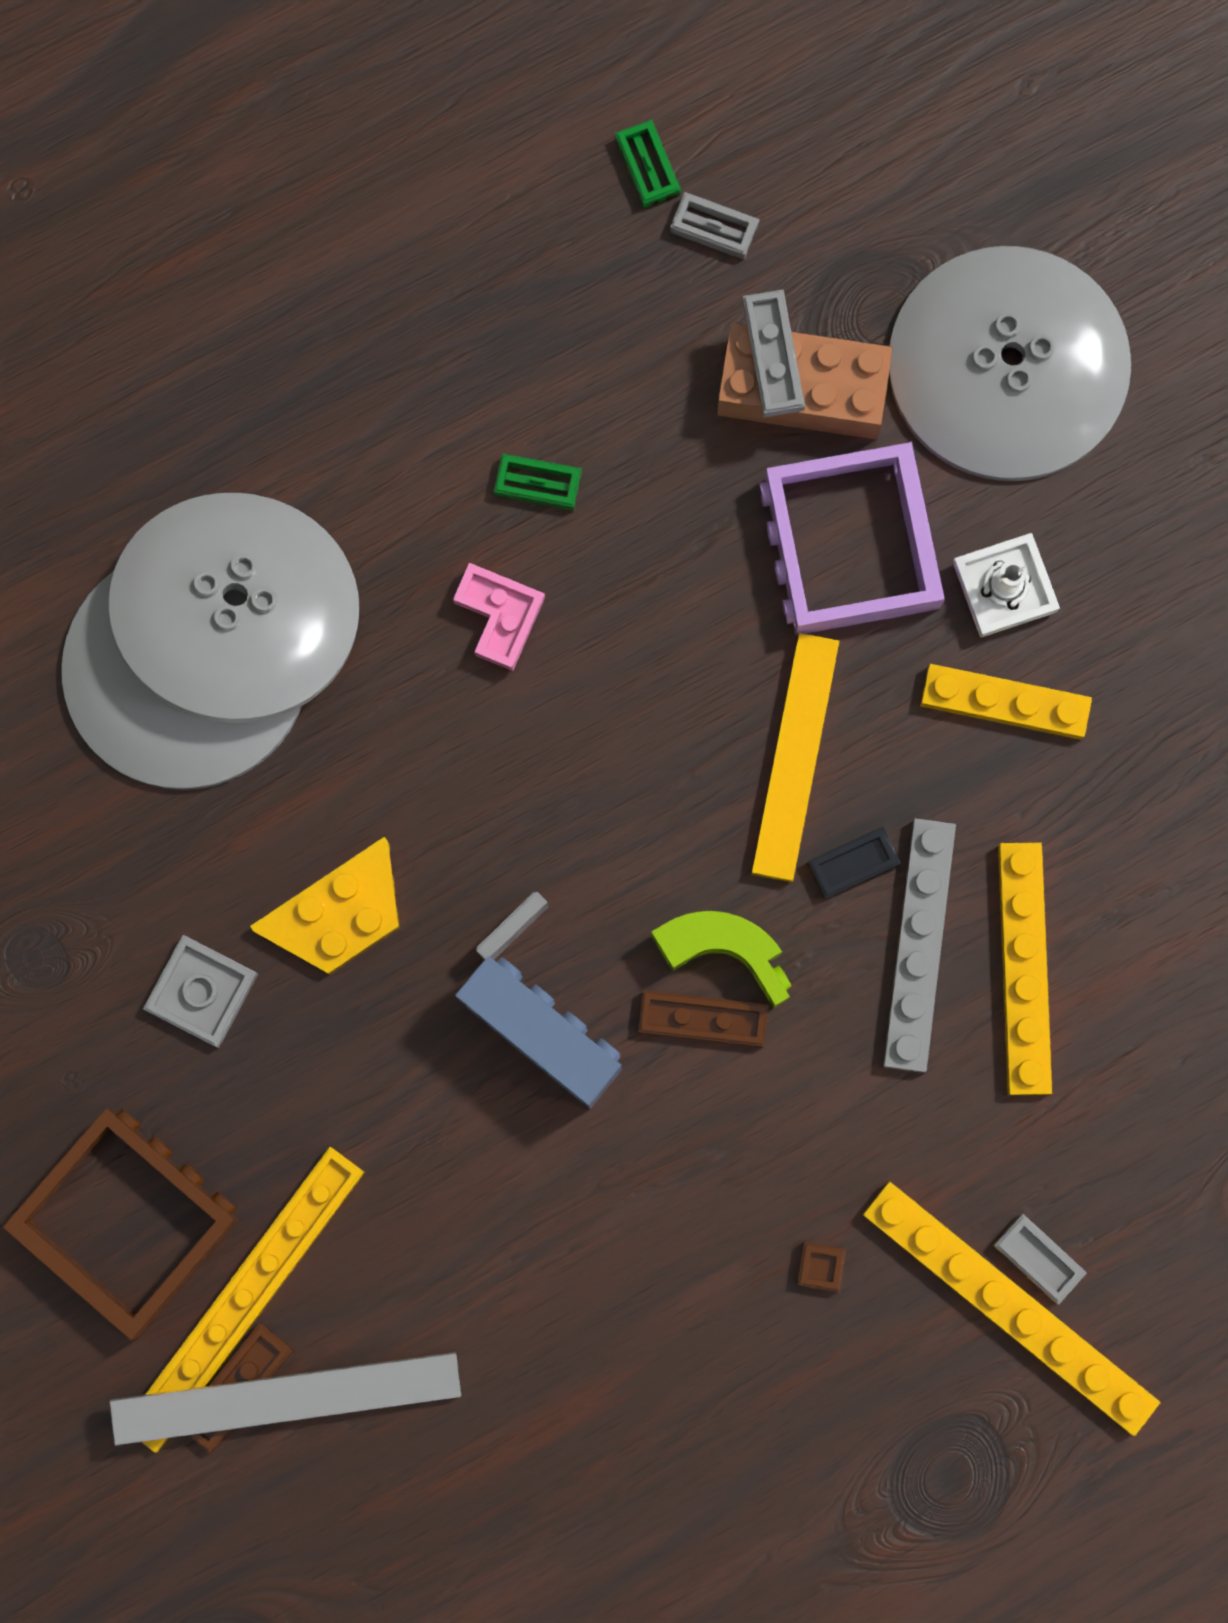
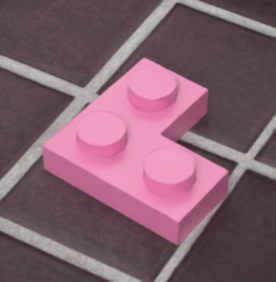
M469 563L453 598V602L456 605L489 618L474 652L475 656L513 671L544 602L545 594Z

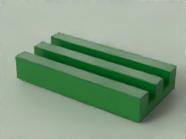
M652 119L615 133V140L643 208L650 207L651 203L658 201V203L666 201V197L671 195L673 198L681 195V188ZM646 132L668 186L661 187L640 134ZM628 138H632L652 186V192L648 193L626 140Z
M502 453L494 496L574 511L582 468ZM509 466L571 478L570 484L510 473L507 472ZM509 482L514 484H520L540 489L568 494V496L564 497L517 487L504 485V483Z

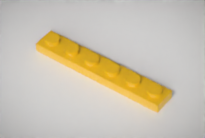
M1000 843L998 845L1007 1094L1050 1095L1052 1094L1042 843Z

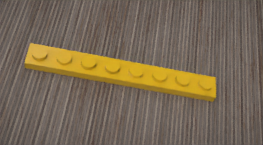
M891 1182L885 1185L862 1214L1130 1435L1135 1437L1161 1403Z

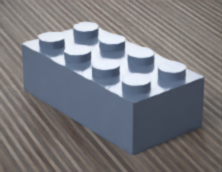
M488 956L455 996L461 1004L587 1108L591 1109L622 1071V1065L617 1062L620 1059V1053L602 1038L595 1044L585 1035L588 1031L586 1029L587 1026L569 1011L564 1016H561L552 1008L555 1005L554 999L538 985L534 984L529 989L520 982L523 978L521 972L505 958L501 957L496 962Z

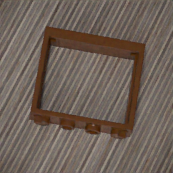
M106 1108L3 1228L130 1340H135L142 1336L240 1219L232 1213L236 1207L228 1201L227 1197L219 1191L212 1196L201 1186L205 1179L196 1170L186 1163L180 1168L169 1158L173 1151L156 1136H153L150 1140L143 1136L137 1130L141 1123L135 1117H132L123 1108L118 1113L115 1110ZM109 1129L216 1221L138 1313L133 1311L31 1221Z

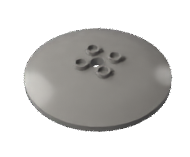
M1018 246L983 248L957 256L942 264L927 275L909 295L899 312L890 339L889 347H893L889 370L890 387L896 406L907 427L917 440L940 460L958 470L985 479L999 481L1031 480L1054 474L1075 464L1089 454L1110 431L1124 405L1130 383L1131 354L1129 341L1121 317L1110 298L1089 275L1075 265L1050 253ZM1006 348H1015L1022 354L1023 362L1015 366L1008 365L1003 361L1001 352Z
M217 493L188 499L162 511L148 521L133 536L120 555L113 572L108 599L109 620L116 647L124 663L142 686L167 705L183 713L206 720L227 723L255 722L281 716L299 708L320 694L334 680L348 659L355 641L359 620V596L355 577L343 551L328 532L312 518L294 507L268 497L246 493ZM231 590H238L245 594L247 600L241 605L233 606L228 604L223 596Z
M113 572L109 574L87 596L76 613L66 637L62 657V686L67 708L75 727L90 748L109 766L135 781L154 787L175 790L201 789L231 781L252 770L269 757L292 729L302 706L267 720L227 723L206 720L183 713L155 697L132 675L116 647L110 626L108 600ZM231 590L223 596L224 600L233 606L241 605L247 600L245 594L238 590Z

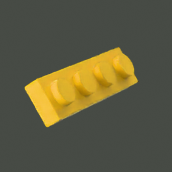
M929 664L920 706L1083 740L1086 733L1092 697Z

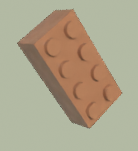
M731 323L717 416L877 440L882 424L893 347L791 332L805 409L802 412L763 418L747 325Z

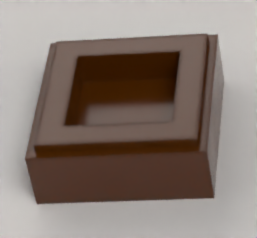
M803 1242L797 1285L840 1292L846 1249Z

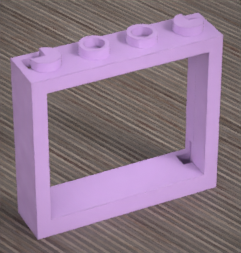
M912 442L766 468L765 482L759 483L761 502L763 507L770 506L773 521L767 522V532L770 545H778L780 560L774 562L778 585H786L788 600L782 601L783 612L786 616L787 624L793 623L795 635L941 608L945 598ZM893 465L920 592L808 612L783 485Z

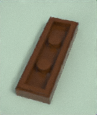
M643 990L638 1033L764 1047L768 1005Z
M259 1323L209 1386L271 1378L294 1349L263 1323ZM230 1429L188 1436L210 1454Z

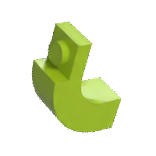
M701 911L677 917L651 932L652 939L672 972L699 956L711 953L726 954L738 959L749 969L773 1009L786 1002L790 997L786 990L792 986L779 965L772 968L769 963L781 955V949L764 930L751 921L730 913Z

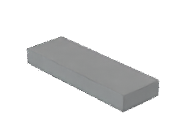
M784 290L743 296L742 302L763 418L804 411L805 404Z

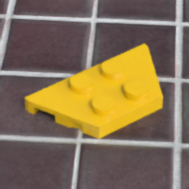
M383 837L250 927L256 934L331 975L400 929L388 841Z

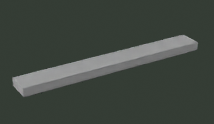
M456 1352L112 1399L110 1406L115 1445L457 1398L461 1397Z

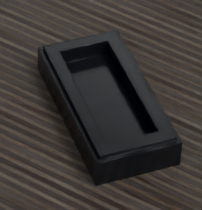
M882 826L808 860L807 864L824 900L900 866L901 862Z

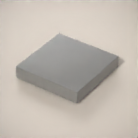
M182 935L143 1009L219 1048L254 984L258 973Z

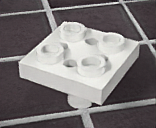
M1032 533L956 557L953 560L954 568L980 638L1057 613L1060 609ZM985 588V595H987L991 590L992 595L987 598L983 597L981 594V589ZM1013 600L1010 606L1015 607L1018 604V608L1016 610H1010L1007 606V602Z

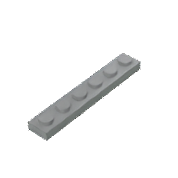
M917 818L913 820L883 1061L884 1068L926 1073L956 829V824Z

